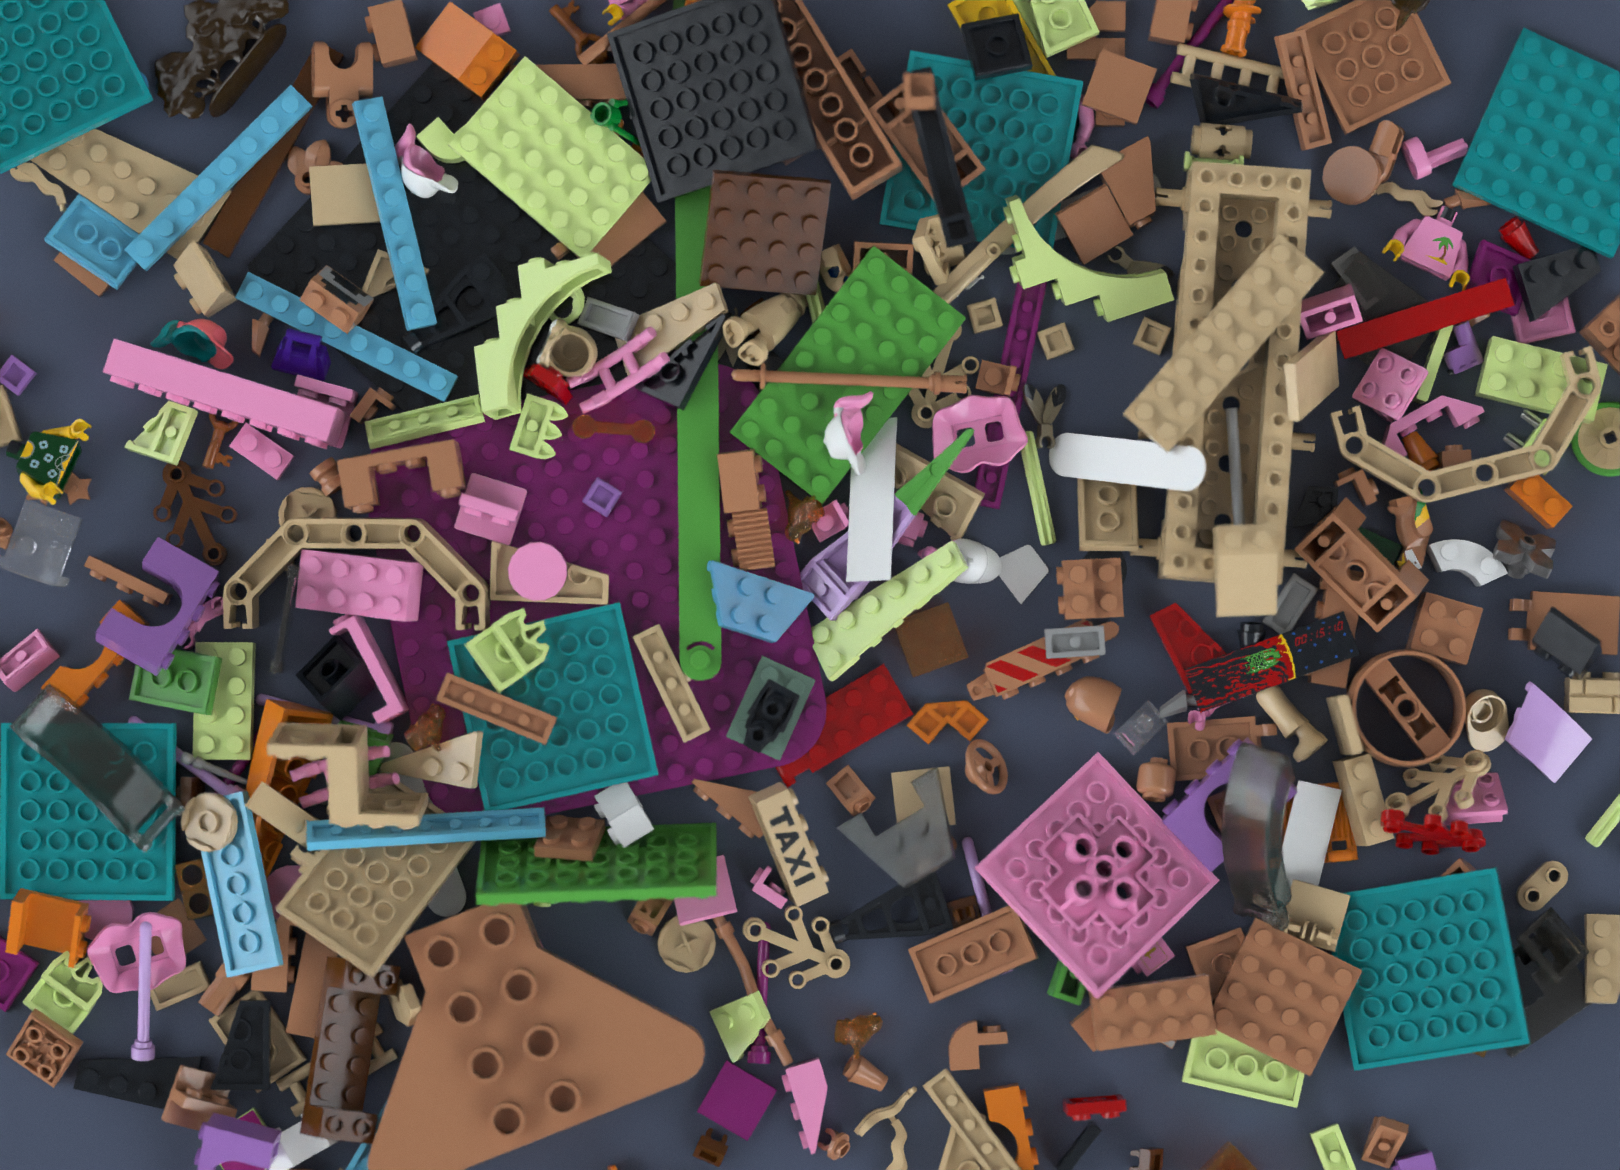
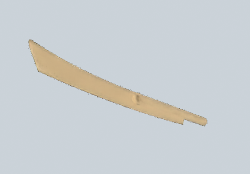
M1096 145L1089 146L1022 203L1029 221L1034 225L1078 188L1124 158V154ZM1005 219L948 274L947 283L938 285L933 292L950 304L1013 243L1011 235L1016 234L1013 223L1008 224Z

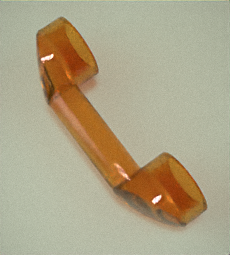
M585 414L578 416L572 426L575 435L583 439L591 437L594 433L631 435L637 442L647 443L655 435V427L647 419H640L634 424L596 421L591 415Z

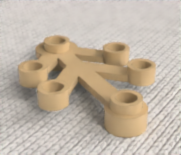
M962 326L958 328L937 355L933 370L929 366L922 377H929L931 374H934V371L941 372V375H971L978 371L979 361L973 356H968L962 361V364L944 373L952 343L960 337ZM968 360H972L976 364V368L972 371L965 368V362ZM967 386V392H968V396H969V395H971V390H970V388ZM912 388L908 393L914 403L911 411L912 419L921 428H931L934 414L938 410L961 400L957 393H952L936 401L937 395H933V392L929 389L926 391L925 398L918 388ZM923 408L931 410L932 415L930 418L924 419L921 416L920 412Z
M1472 750L1466 753L1463 758L1442 755L1440 758L1429 763L1432 772L1419 771L1417 768L1407 769L1403 773V779L1408 787L1414 788L1421 783L1430 784L1409 796L1401 792L1389 795L1385 800L1386 809L1401 810L1406 818L1411 807L1437 794L1434 804L1428 809V813L1436 814L1441 812L1437 815L1442 816V822H1444L1448 818L1447 803L1455 783L1464 779L1461 790H1458L1454 795L1457 806L1461 809H1467L1474 804L1472 791L1478 777L1485 775L1491 768L1489 756L1480 750ZM1447 768L1456 769L1451 773H1443Z
M796 905L788 906L785 909L784 916L791 923L797 940L766 928L765 923L758 917H750L743 923L742 931L748 940L757 942L763 939L792 952L775 960L767 959L762 963L761 970L768 978L776 977L780 970L807 959L818 962L819 964L804 971L794 970L789 974V984L795 989H801L806 985L807 981L824 974L831 978H840L850 968L849 956L845 951L836 949L829 932L830 923L823 916L815 917L811 922V927L816 934H819L824 952L813 948L802 921L803 912ZM797 909L799 911L796 919L789 918L788 913L790 910ZM819 920H823L826 923L825 928L821 931L815 928V924ZM753 925L760 926V933L758 935L750 934V928ZM835 958L841 960V965L837 969L831 967V961ZM767 964H775L776 970L773 973H767L765 971ZM797 974L803 977V981L798 985L792 982V978Z

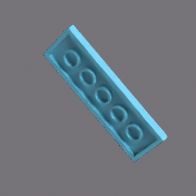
M248 791L224 796L230 800L236 809L238 818L237 833L232 842L217 851H201L227 978L284 965L252 811L245 806L249 800Z

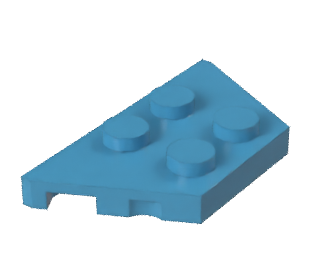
M712 560L707 563V570L711 571L714 588L711 590L713 601L717 605L716 616L718 626L770 643L777 642L814 598L813 593Z

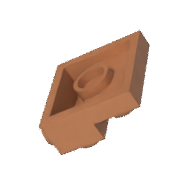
M1121 558L1062 560L1061 567H1056L1057 585L1062 584L1063 596H1058L1059 614H1064V620L1124 617Z

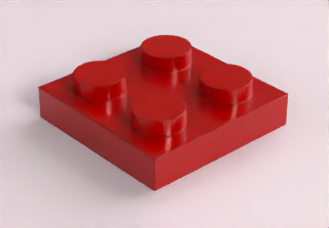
M1121 1094L1063 1099L1064 1112L1067 1116H1071L1073 1121L1091 1119L1090 1114H1100L1102 1118L1120 1117V1112L1127 1111L1126 1099Z

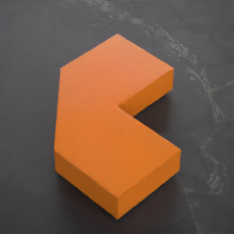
M967 700L925 703L906 726L929 745L943 727L949 723L970 742L989 719Z

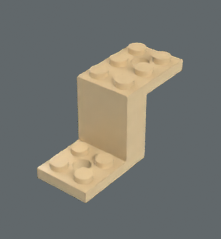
M279 723L267 743V755L276 756L279 759L306 756L309 760H319L327 757L330 824H338L340 827L345 828L355 825H368L370 828L397 826L400 829H411L419 826L428 806V793L370 791L367 725Z

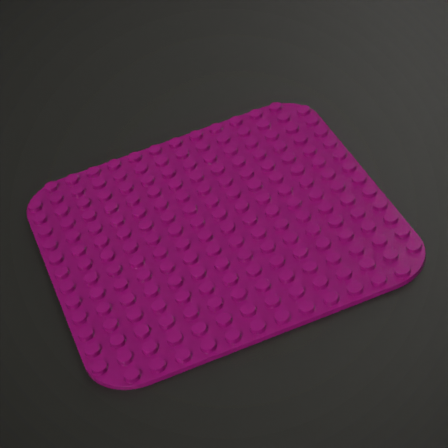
M718 364L719 453L750 449L729 431L759 394V391L751 381L734 380L732 372L735 369ZM604 384L570 390L573 397L567 405H564L551 395L541 396L540 398L558 403L568 414V417L565 419L550 421L558 427L562 436L553 440L544 439V442L548 443L556 453L555 456L548 459H536L509 450L521 413L498 420L483 413L485 419L483 423L372 449L370 454L452 439L456 440L460 446L466 485H468L470 475L476 473L527 490L510 546L520 548L530 542H545L557 548L566 562L609 574L608 605L618 602L621 604L659 773L656 776L628 782L635 796L691 785L694 779L711 781L786 765L806 754L818 740L826 720V698L817 655L812 647L814 639L807 606L777 642L774 643L721 627L722 663L719 672L709 680H691L688 682L711 730L685 743L633 639V636L659 624L680 665L678 432L676 407L638 391L635 386L615 397L606 405L598 409L595 408L585 414L582 413L579 403L606 390ZM525 400L521 401V411ZM762 458L763 472L758 473L759 483L765 485L766 502H762L761 508H767L775 567L746 572L803 590L792 535L789 536L791 528L779 470ZM425 461V467L409 469L405 465L396 466L397 472L380 474L374 470L380 505L373 506L374 512L368 513L369 518H421L425 520L487 582L490 589L492 540L455 529V522L461 507L458 504L461 496L444 499V497H441V494L438 495L437 492H433L428 461ZM597 477L622 492L608 517L582 502ZM720 483V563L733 567L731 549L737 548L735 537H729L727 520L732 519L733 512L724 513ZM411 525L408 529V536L411 540L417 541L420 538V530L415 525ZM376 549L377 557L417 561L406 549ZM423 567L418 621L390 620L417 751L467 734L463 711L439 702L436 698L446 674L454 675L447 641L477 635L485 631L474 630V625L479 624L477 606H468L466 623H472V628L456 630L455 598ZM470 584L466 590L467 596L471 600H477L479 590L475 585ZM490 600V626L508 613L523 608L526 612V617L523 620L525 624L605 605ZM696 642L688 646L687 650L700 645L706 646L711 650H714L715 647L706 642ZM762 656L816 680L780 761L764 753H757L743 744L726 737ZM431 704H435L437 709L433 710ZM422 779L432 803L445 813L485 811L478 781L477 787L471 789ZM608 787L511 809L544 808V814L546 815L595 805L599 803L594 796Z

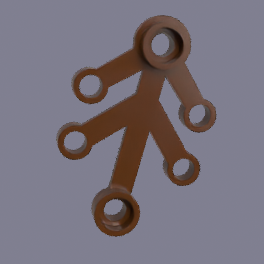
M179 460L177 466L167 463L162 473L163 480L167 486L160 505H157L153 510V516L159 522L169 521L172 517V510L170 508L177 492H179L183 503L173 530L166 535L165 540L171 544V536L177 534L180 537V542L174 546L177 548L182 547L185 541L184 533L191 517L204 545L202 552L204 561L212 566L223 564L227 559V550L222 544L215 542L202 512L216 516L226 524H231L238 517L237 511L231 506L222 507L194 497L189 485L207 490V493L212 497H220L225 492L224 483L217 479L208 480L192 474L190 466L184 461ZM175 469H180L182 472V476L178 480H174L172 477V472ZM214 483H219L221 486V490L217 494L211 492V486ZM161 508H166L168 511V515L164 519L158 517V511ZM225 510H232L233 517L231 520L224 519L223 513ZM213 548L219 551V556L216 559L209 557V551Z

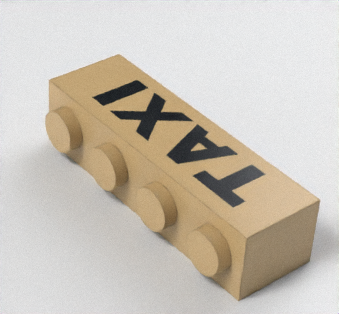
M778 782L748 796L789 900L799 907L829 893L826 882L829 881L828 875L822 865L818 866L815 857L819 856L813 840H808L805 831L809 830L804 816L797 813L795 805L798 804V799L793 789H788L781 782Z

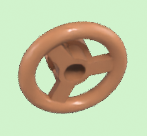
M977 739L972 741L968 745L965 754V774L968 780L988 794L995 795L1001 793L1008 782V771L1002 755L993 744L986 740ZM982 748L986 750L993 758H984L976 749ZM997 766L999 782L994 786L993 773L994 768Z

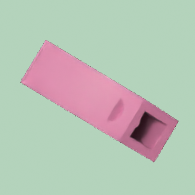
M819 1057L785 1067L786 1074L781 1076L786 1093L792 1091L795 1100L794 1103L790 1104L795 1121L801 1120L804 1131L799 1132L803 1149L809 1148L811 1154L816 1152L828 1088Z

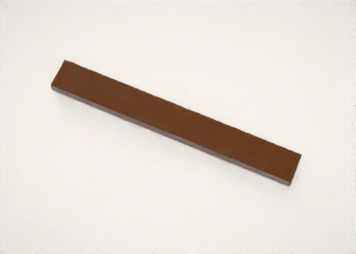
M329 47L330 60L333 65L339 67L344 55ZM311 54L292 86L312 105V108L237 182L203 242L204 245L228 258L231 257L288 157L290 150L321 97H312Z

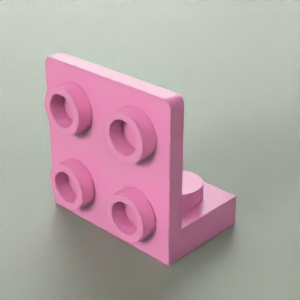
M297 374L294 384L295 387L299 388L297 396L336 407L347 413L336 447L342 449L352 419L350 414L355 408L359 393L352 389Z

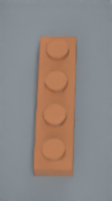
M1305 29L1275 36L1274 39L1288 97L1302 100L1303 104L1302 112L1293 114L1301 151L1332 143Z
M450 673L446 674L436 698L439 702L544 745L547 744L557 720L555 716Z

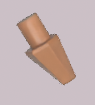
M1455 189V195L1443 199L1444 205L1451 209L1459 205L1462 209L1491 205L1460 189Z
M263 313L259 320L252 319V352L258 357L261 356L270 333L268 326L274 319V317Z

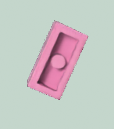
M37 628L0 658V678L9 689L17 692L60 656Z

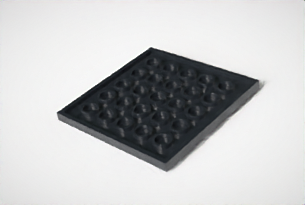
M700 0L607 33L658 203L711 186L713 170L751 173L821 149L776 0Z

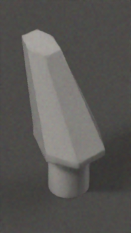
M1185 690L1179 692L1159 708V719L1187 712L1188 706H1197L1194 695H1186Z

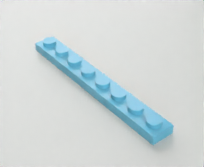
M290 85L124 250L147 272L312 108V105Z
M383 97L355 101L352 104L406 330L410 331L434 326L437 324Z
M250 272L247 273L235 296L236 299L300 331L322 336V342L443 402L447 401L458 379L457 375L357 325L346 334L301 302L300 297Z
M544 808L424 814L419 826L411 829H400L397 826L370 828L368 825H355L345 828L340 827L338 824H330L329 820L307 821V851L546 837Z

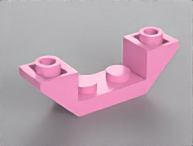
M1442 395L1403 416L1399 421L1396 420L1387 425L1382 444L1400 455L1406 456L1408 453L1397 433L1400 432L1402 437L1418 429L1415 423L1424 418L1429 423L1442 416V408H1444L1454 428L1463 425L1464 429L1480 421L1478 415L1485 411L1481 406Z

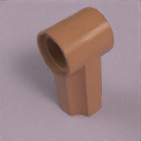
M223 962L215 974L216 978L201 996L198 1003L219 1017L235 994L245 987L252 976V972L227 978Z

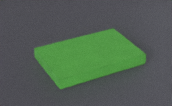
M174 649L172 654L175 657L167 670L162 668L157 676L135 665L129 700L212 715L222 663L221 657Z

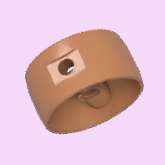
M1399 649L1387 651L1371 658L1355 673L1346 692L1350 699L1363 751L1369 753L1373 759L1387 765L1416 767L1440 758L1455 744L1464 726L1466 700L1459 679L1447 664L1436 656L1424 651ZM1395 656L1414 657L1430 664L1442 675L1450 689L1453 700V717L1447 734L1389 662V658ZM1363 680H1365L1387 708L1390 716L1398 722L1423 754L1422 757L1407 761L1395 760L1377 751L1366 740L1356 716V700ZM1404 699L1408 700L1412 705V711L1406 717L1402 716L1398 711V705Z

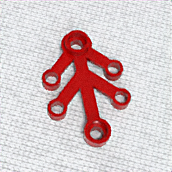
M1387 809L1381 812L1380 825L1383 827V831L1398 833L1396 834L1395 846L1401 849L1412 848L1413 842L1422 841L1421 852L1426 855H1436L1439 853V848L1462 847V850L1465 852H1477L1486 845L1483 832L1479 829L1468 828L1469 824L1465 821L1451 822L1449 831L1442 822V816L1437 814L1425 815L1424 825L1404 821L1405 814L1401 810ZM1401 829H1402V830H1406V831H1410V832H1415V833H1399V832H1401Z

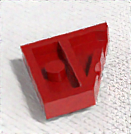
M539 364L528 365L524 370V378L564 405H567L573 397L567 388L569 384L562 379L563 375L553 367L548 366L545 369Z

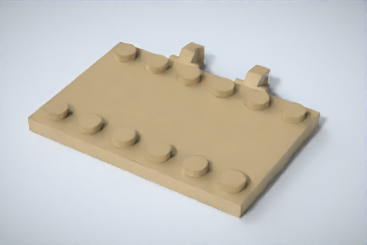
M401 782L395 785L370 789V791L416 793ZM428 801L424 814L445 813ZM329 805L326 807L327 814H329ZM476 841L320 850V852L316 850L313 855L309 852H302L299 849V845H297L290 855L292 856L291 859L301 866L298 870L302 875L278 904L276 911L373 978Z

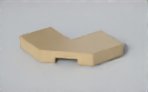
M399 978L396 996L387 995L396 1019L406 1026H412L415 1024L421 1005L413 985H403L402 980Z

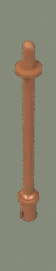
M762 363L760 370L736 369L732 372V378L736 381L760 382V389L765 388L766 382L925 388L933 392V395H940V392L963 394L967 392V375H941V372L936 371L929 377L766 370L765 363Z

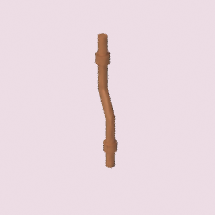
M724 916L712 918L716 925L715 931L719 939L723 938L739 968L747 995L758 991L750 964L733 934L735 929L731 922H727ZM770 1018L765 1027H763L767 1034L765 1039L770 1047H774L783 1066H787L794 1062L783 1041L785 1037L781 1029H777L772 1018Z

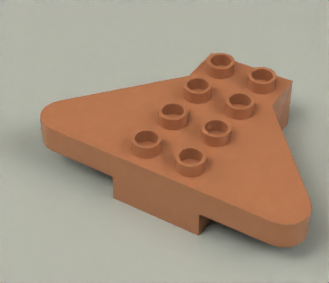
M508 903L495 906L481 904L404 936L426 993L369 1153L368 1170H464L687 1081L696 1075L703 1064L705 1055L704 1040L698 1030L690 1024L543 948L526 904Z

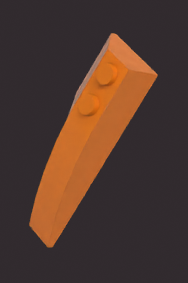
M266 699L247 780L246 791H248L249 799L261 782H264L297 805L298 802L300 803V797L308 795L305 791L311 779H316L317 775L293 782L289 771L317 760H309L306 756L279 759L276 756L267 755V743L279 723L331 724L333 719L332 713L294 702ZM252 811L267 880L283 847L281 841L285 834Z

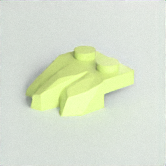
M524 608L508 613L464 645L498 693L542 663L550 647L546 643H538L536 641L546 630L544 620L530 625L524 624L523 620L526 617Z
M67 950L52 961L41 975V979L23 1000V1004L32 1011L36 1008L74 1034L101 996L103 984L100 977L93 979L88 977L93 967L88 956L75 965L74 968L68 967L70 953Z

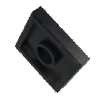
M1018 13L961 25L975 81L1032 70L1033 64Z

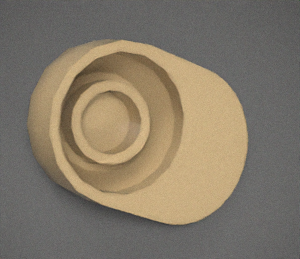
M1487 689L1475 690L1465 698L1466 717L1464 723L1466 724L1470 745L1475 750L1488 752L1500 746L1505 740L1509 729L1507 707L1505 701L1494 691Z

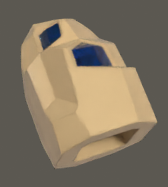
M840 244L823 250L820 262V275L825 285L834 292L841 288L852 273V269Z

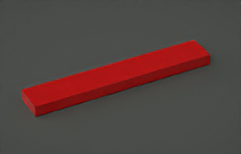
M1505 277L1336 331L1344 359L1499 311L1515 304L1507 278Z

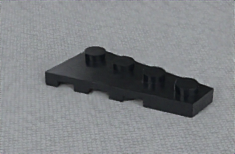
M203 1056L154 1058L150 1061H136L132 1058L81 1059L73 1089L165 1109L179 1067L186 1065L200 1069Z

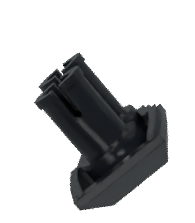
M769 679L747 712L749 717L745 724L747 731L743 745L760 753L770 741L773 743L780 732L784 733L800 695Z

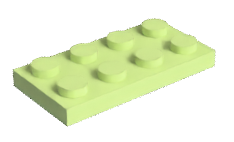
M195 642V653L221 657L222 663L212 715L194 713L192 754L194 758L198 756L205 760L252 759L256 643Z
M1217 1030V1035L1190 1039L1181 1079L1182 1082L1290 1107H1298L1304 1073Z

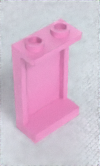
M345 614L334 620L335 626L328 629L330 634L342 635L349 631L387 703V706L372 713L377 724L386 723L408 712L409 708L406 698L365 619L362 616Z

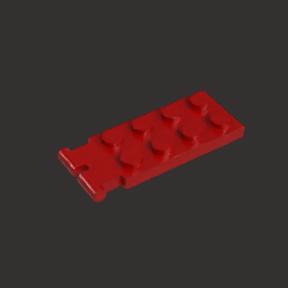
M884 664L880 665L826 697V720L816 743L799 759L789 764L775 767L787 788L797 783L794 777L805 770L810 769L814 773L913 715Z

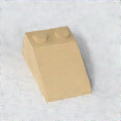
M195 240L190 242L173 265L178 272L173 276L182 290L188 288L193 298L189 299V302L198 315L203 313L209 318L238 299L235 298L236 295L208 250Z
M1277 524L1222 525L1213 527L1216 617L1277 615Z

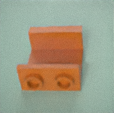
M20 888L11 903L5 952L17 955L23 945L64 953L68 950L70 953L68 967L74 968L80 958L84 959L88 948V941H84L85 933L89 931L92 916L88 915L89 904Z

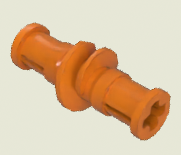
M1234 0L1232 4H1228L1223 8V14L1230 19L1227 23L1225 44L1220 49L1224 54L1237 57L1246 56L1245 44L1247 35L1250 33L1251 25L1256 23V19L1252 17V14H1261V8L1254 6L1256 0Z

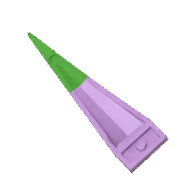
M967 429L930 464L894 494L892 549L973 435L974 429ZM848 532L813 557L800 572L803 590L814 594L812 601L831 621H836L838 615L845 611L853 600L858 599L870 582H846Z

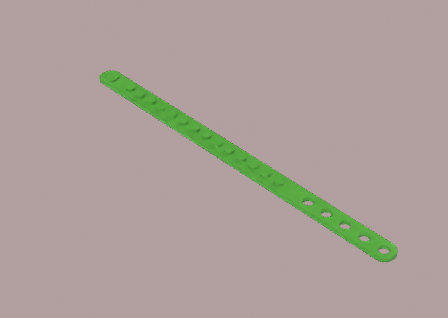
M673 0V10L683 7L685 0ZM711 186L675 198L676 299L706 287L700 286L699 278ZM704 329V330H703L702 332H700L699 334L696 333L695 335H693V336H692L691 338H689V339H691V340L694 341L696 338H698V337H699L703 332H705L707 329ZM718 346L684 411L677 408L680 666L687 677L697 681L713 678L719 672L722 663L721 627L718 626L716 616L717 605L713 601L711 589L714 587L711 571L707 570L708 561L712 560L720 563V474L717 454H719ZM696 642H706L715 647L714 650H711L706 646L700 645L687 650L688 646Z

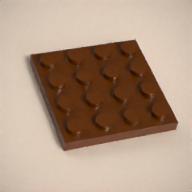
M713 170L699 278L700 286H708L716 282L721 288L816 296L831 189L830 180Z

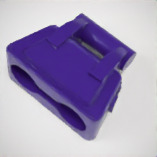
M288 328L286 336L283 337L276 349L277 352L271 368L275 371L296 376L298 374L324 381L331 361L327 348L322 345V336Z

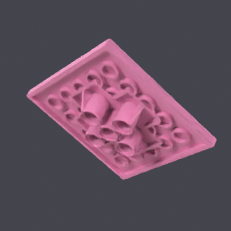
M1099 752L974 868L1096 999L1111 987L1220 881L1162 822L1159 815ZM1077 843L1084 846L1087 852L1086 855L1078 853L1076 850ZM1117 846L1122 847L1126 851V858L1118 855ZM1096 865H1100L1106 870V877H1102L1097 873ZM1076 884L1082 885L1085 888L1086 896L1078 894ZM1117 887L1125 890L1127 893L1126 899L1121 898L1117 894Z

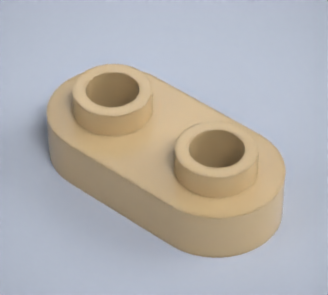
M1557 861L1544 862L1518 887L1516 892L1518 904L1530 911L1541 909L1567 883L1568 871L1566 867ZM1552 870L1558 872V879L1556 881L1549 879V873ZM1530 891L1537 893V899L1534 902L1528 899Z

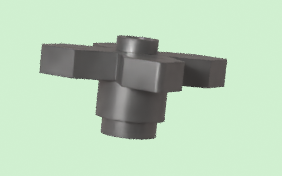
M1502 519L1496 532V538L1499 540L1494 548L1493 558L1503 562L1508 572L1507 575L1512 578L1522 579L1531 572L1547 579L1553 569L1554 561L1551 559V556L1555 550L1556 540L1540 533L1532 536L1527 535L1517 524Z

